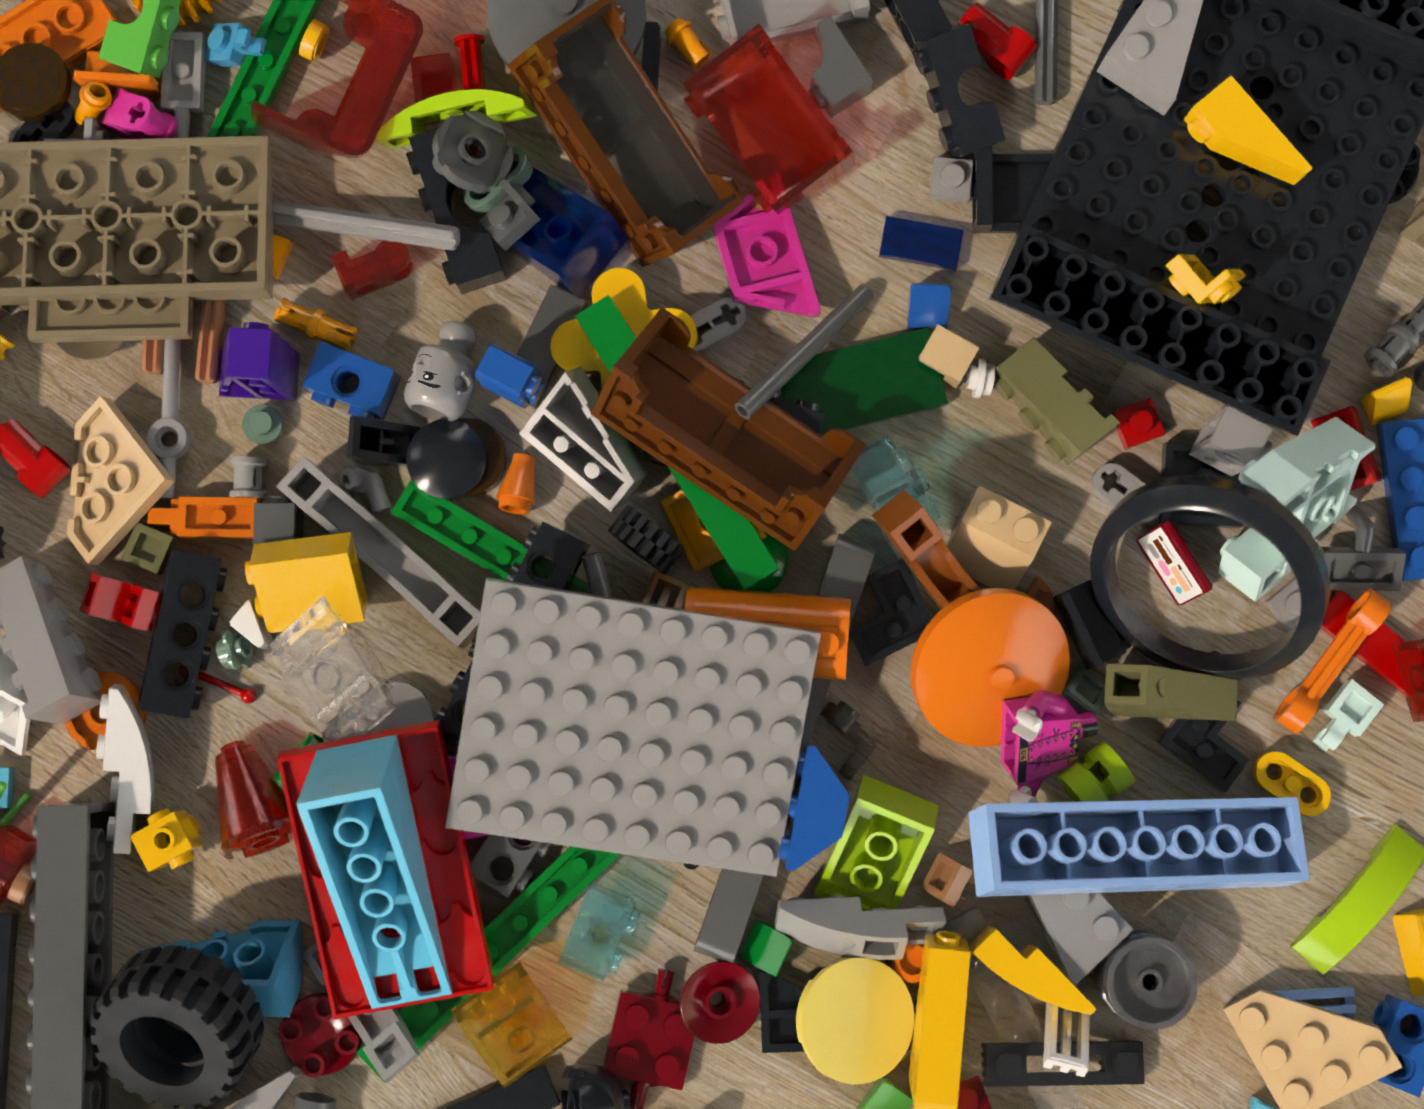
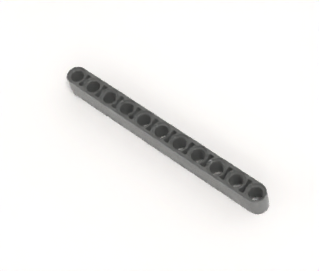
M839 533L817 595L851 599L850 628L877 546ZM813 678L799 752L805 753L806 745L810 743L832 679ZM795 776V778H794L793 789H794V787H795V784H796V781H797V778H798V777H796V776ZM721 869L693 951L720 961L734 962L764 875Z

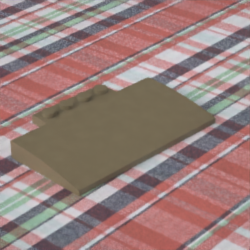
M269 136L0 143V306L29 305L27 339L31 342L192 339L193 301L273 299V196L271 141Z

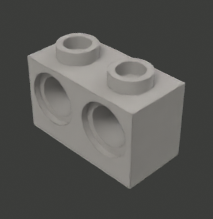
M1228 405L1206 419L1189 455L1230 476H1234L1240 473L1248 462L1254 459L1258 461L1270 451L1272 443L1267 440L1273 428Z

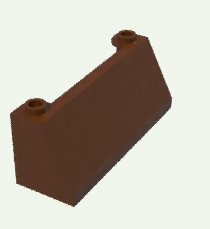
M661 307L613 366L591 415L793 551H796L831 501L867 444L853 436L850 432L842 429H830L824 436H821L771 401L766 402L750 419L742 418L736 412L735 404L751 388L690 348L688 344L691 335L684 321Z

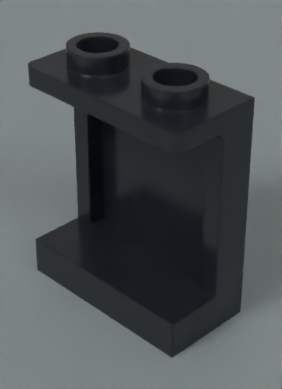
M992 147L974 152L972 155L973 233H1016L1032 203L1053 154H992Z

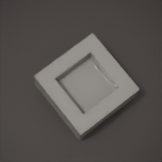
M934 157L931 169L929 199L968 203L970 199L973 160Z
M1293 578L1264 602L1288 632L1300 618L1301 597L1296 578Z

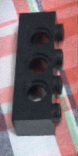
M175 549L170 550L160 596V610L154 624L137 705L139 710L189 718L191 710L198 711L203 687L196 686L199 670H207L211 647L204 646L207 631H215L219 608L213 607L215 592H223L227 576V569L221 568V558ZM188 583L199 585L203 591L201 602L193 607L187 606L181 599V590ZM180 623H189L194 628L195 637L190 644L179 646L173 640V630ZM175 662L183 664L187 671L185 680L179 685H169L164 679L166 667Z

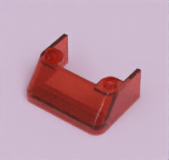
M338 0L349 6L343 20L345 34L352 42L366 49L335 117L319 109H309L301 113L297 120H294L254 100L251 106L252 122L312 150L348 158L365 156L373 146L423 34V24L420 17L411 9L393 0Z

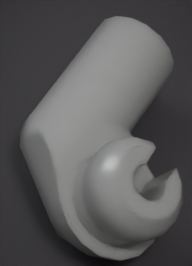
M357 465L349 466L340 472L338 478L340 485L344 489L367 495L373 514L383 513L392 509L383 480L377 472Z

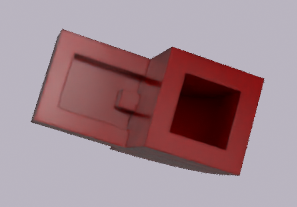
M90 573L79 611L135 629L152 631L160 610L161 592Z

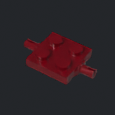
M658 968L653 992L636 993L622 989L619 992L603 1067L609 1069L616 1077L624 1078L633 1083L630 1093V1109H635L638 1094L636 1108L644 1109L648 1087L663 1086L683 1090L694 1035L683 1022L680 1002L669 996L675 972L668 969L666 973L665 969Z

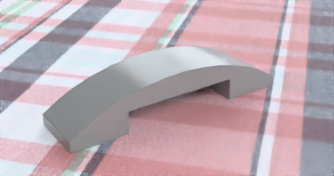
M315 942L303 952L302 956L320 984L326 987L317 942ZM396 1008L348 1017L366 1045L363 1048L364 1052L384 1082L388 1083L420 1055L405 1022Z

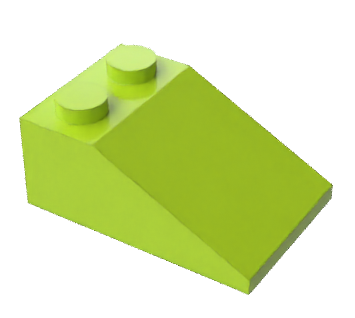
M863 774L847 810L843 837L834 843L814 895L820 898H828L835 895L860 897L862 911H870L878 907H884L889 910L898 909L935 831L939 805Z

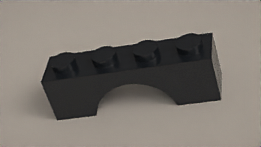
M436 128L408 137L412 151L407 152L406 156L413 175H421L424 187L418 189V193L425 212L432 210L436 224L454 226L460 230V245L457 246L456 250H445L448 261L442 262V267L448 284L456 283L461 294H465L505 281L506 277L490 233L471 231L460 225L453 218L451 202L457 186L445 178L444 175L436 172L432 164L434 157L432 143L434 135L438 130Z

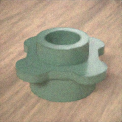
M229 630L223 632L222 638L216 643V653L220 663L226 669L236 670L240 666H243L245 669L251 668L253 665L251 642L238 631H235L234 634Z

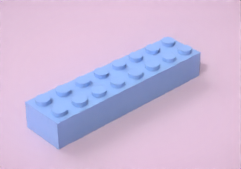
M1298 797L984 804L968 812L976 897L1286 887L1310 880Z

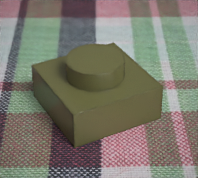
M137 523L120 559L162 575L168 562L170 550L174 548L178 538Z

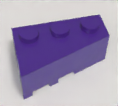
M244 322L243 328L230 327L222 348L218 397L297 401L300 354L287 341H284L278 333L269 329L268 324Z

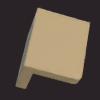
M937 324L919 356V361L945 375L942 380L943 383L956 389L980 347Z

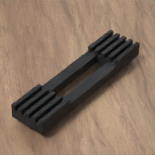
M1142 1041L1089 1042V1055L1101 1056V1060H1098L1101 1069L1099 1071H1087L1084 1077L1077 1076L1076 1072H1027V1056H1044V1042L981 1043V1048H983L981 1057L984 1058V1062H982V1067H984V1071H982V1076H984L982 1086L1145 1084ZM1057 1042L1056 1053H1060L1061 1042ZM1071 1042V1055H1077V1042Z

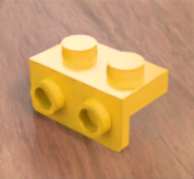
M1178 254L1166 265L1172 272V275L1169 277L1171 284L1183 296L1190 294L1198 304H1216L1218 302L1223 304L1242 289L1238 282L1246 276L1241 269H1226L1215 278L1196 255Z

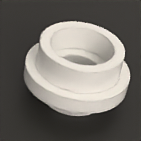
M978 358L975 366H969L966 375V389H972L973 398H980L981 395H991L995 380V365L986 363L985 359Z

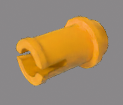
M679 17L665 29L664 33L668 37L666 41L669 45L674 44L695 70L707 62L713 52L706 47L691 29L692 23Z
M90 81L80 88V103L74 113L75 120L82 126L84 118L87 116L94 117L100 123L103 111L112 103V95L106 84L100 81Z

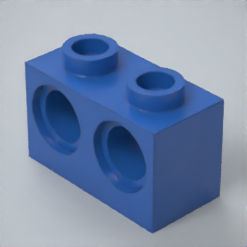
M1386 994L1385 1000L1381 1001L1375 1009L1373 1023L1380 1027L1392 1049L1397 1054L1403 1068L1378 1079V1081L1420 1098L1424 1087V1009ZM1410 1014L1413 1021L1412 1027L1408 1032L1402 1034L1400 1022L1404 1016Z

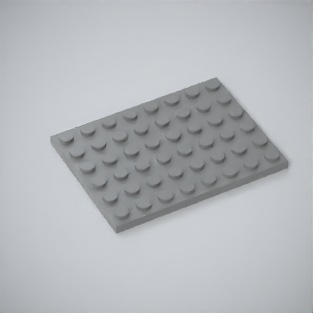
M486 577L445 828L777 877L780 861L778 856L781 840L784 837L821 633L816 630Z

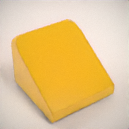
M1405 377L1361 397V405L1372 425H1377L1407 411L1412 389L1410 378L1407 379Z

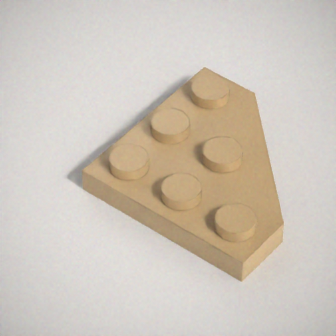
M100 396L75 424L74 440L79 441L78 463L72 464L70 496L75 497L73 519H68L67 537L85 561L92 565H99L175 482L111 398Z
M1261 988L1223 1007L1226 1016L1280 1109H1318L1403 1068L1382 1030L1377 1025L1338 1015L1336 1012L1305 1002L1294 1001Z

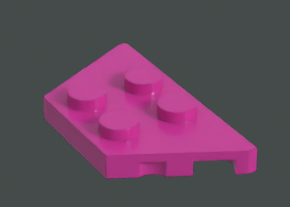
M776 173L769 177L767 184L757 191L766 198L769 211L752 207L751 205L754 203L755 198L749 194L743 199L744 202L734 211L728 213L713 225L712 231L733 302L812 318L820 317L821 308L780 175Z

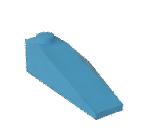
M261 920L249 923L248 930L229 935L225 929L213 932L212 939L193 944H190L187 940H182L161 946L162 950L168 945H181L182 950H188V948L193 947L203 950V955L210 958L213 955L224 960V966L230 970L235 968L242 975L241 981L245 985L250 984L256 995L254 1002L260 1003L263 1017H290L303 984V925L300 920Z

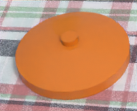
M988 588L968 593L940 610L931 619L919 637L912 656L910 669L911 688L914 699L929 723L948 739L974 747L1001 745L1003 700L1031 697L1039 689L1062 695L1070 667L1068 641L1057 618L1044 605L1025 593L1007 588Z

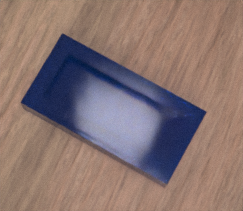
M886 216L878 257L956 271L964 230Z

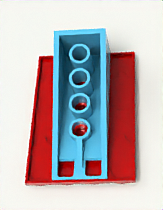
M434 720L419 725L414 724L384 730L379 733L374 732L343 738L338 741L333 740L280 751L277 762L333 1020L493 990L495 983L492 971L493 965L464 840L465 833L463 830L445 828L453 776L440 721Z

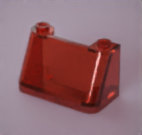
M758 24L682 84L689 93L684 98L689 108L697 118L705 114L759 190L753 193L758 203L766 213L773 209L778 215L846 174L858 165L859 162L842 136L839 137L835 127L825 117L787 65L785 59L771 43L770 37L761 25Z

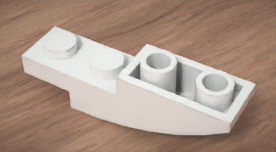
M114 684L109 688V694H102L100 718L107 719L105 735L99 734L96 758L103 759L102 771L120 772L119 776H113L111 781L110 800L117 801L116 816H109L107 841H114L113 853L130 854L134 848L130 835L136 832L137 814H151L154 809V766L149 740L136 706L122 684Z

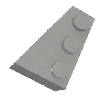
M1100 893L1025 895L1039 921L1046 941L1050 945L1060 966L1061 973L1074 986L1134 930Z

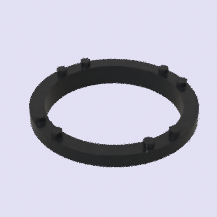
M1210 474L1164 477L1132 491L1110 511L1098 531L1091 552L1090 573L1092 586L1099 606L1108 621L1133 648L1154 662L1170 669L1236 679L1238 681L1259 678L1274 673L1297 660L1309 648L1321 628L1328 608L1330 596L1328 569L1319 544L1304 524L1290 510L1267 494L1243 483L1215 477ZM1199 510L1217 513L1239 521L1264 536L1277 548L1290 565L1301 597L1300 618L1293 628L1276 642L1245 653L1221 654L1218 651L1204 652L1183 646L1163 636L1149 626L1127 601L1116 572L1115 558L1119 539L1127 530L1143 519L1168 511Z

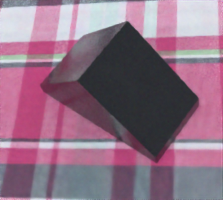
M350 416L347 457L358 465L407 466L406 455L408 446L421 427Z

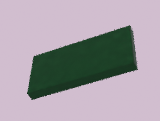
M929 327L816 354L780 389L784 401L796 404L798 399H803L820 406L819 412L826 415L821 436L830 429L848 430L947 406L948 404L941 373L919 361V356L931 337Z

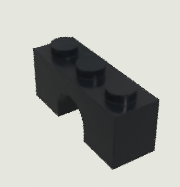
M956 25L915 41L918 50L914 52L915 63L920 74H925L930 88V90L926 91V97L932 112L938 114L942 126L938 130V135L944 150L949 151L951 156L964 157L1005 141L995 103L981 101L969 106L962 101L958 93V82L964 71L982 63L971 25Z

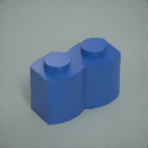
M495 343L490 344L475 373V379L480 381L481 387L523 409L529 403L535 405L545 388V384L541 382L542 373L538 372L539 367Z

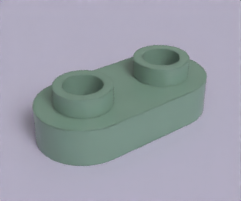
M512 146L513 163L510 171L504 178L515 188L519 184L523 185L530 178L533 171V163L522 148ZM500 184L492 187L484 194H478L463 189L462 194L463 200L470 210L480 216L486 215L508 195Z

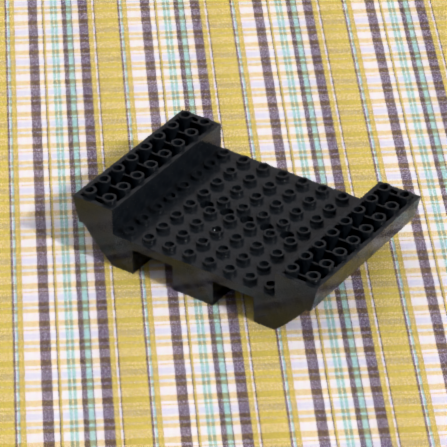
M1122 0L1116 19L1054 148L1055 152L1032 203L1025 213L1007 251L989 299L1221 404L1229 405L1252 418L1290 435L1298 436L1331 362L1321 357L1424 124V0H1203L1176 100L1164 116L1097 72L1107 52L1144 1ZM1232 76L1313 169L1295 185L1238 161L1236 170H1225L1218 163L1219 153L1210 150L1205 143L1196 141L1189 133L1184 118L1194 105L1228 77ZM1252 82L1264 83L1269 90V97L1267 99H1257L1250 91V84ZM1203 189H1216L1222 198L1221 205L1216 207L1207 205L1202 199ZM1195 223L1203 227L1206 234L1203 242H1192L1187 237L1185 230L1188 224ZM1178 254L1196 255L1215 278L1226 269H1241L1246 276L1238 282L1242 289L1223 304L1221 302L1216 304H1198L1190 294L1183 296L1171 284L1169 277L1172 275V272L1166 265Z

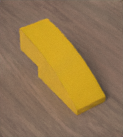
M988 926L969 945L971 954L985 967L1033 997L1066 1010L1091 1015L1096 1010L1087 998L1037 947L1028 944L1019 953L997 929Z

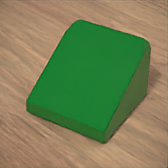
M756 919L739 957L776 977L794 939Z

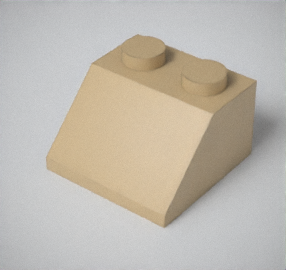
M978 486L972 492L946 546L971 579L989 588L1015 590L1035 558L1052 522Z

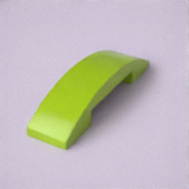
M486 89L457 90L429 97L407 107L387 121L375 133L376 142L390 149H396L411 145L408 137L426 132L427 125L444 122L453 114L454 116L463 115L465 111L486 112L488 117L499 124L538 116L537 109L520 97L500 91Z
M1393 824L1369 852L1368 855L1371 859L1322 917L1315 916L1290 945L1293 950L1323 975L1354 949L1376 926L1403 893L1424 860V848L1397 824Z

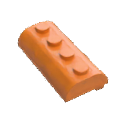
M688 587L684 605L686 610L819 631L821 636L813 678L846 680L851 599L834 596Z

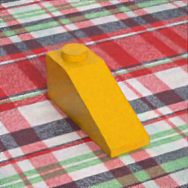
M1232 76L1228 77L1194 105L1184 118L1191 136L1199 143H1205L1210 150L1289 184L1295 185L1313 169Z

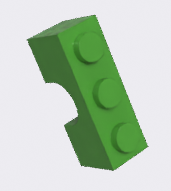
M143 0L141 14L134 22L129 24L109 19L98 58L140 74L160 78L162 70L168 63V47L172 32L179 23L181 0Z

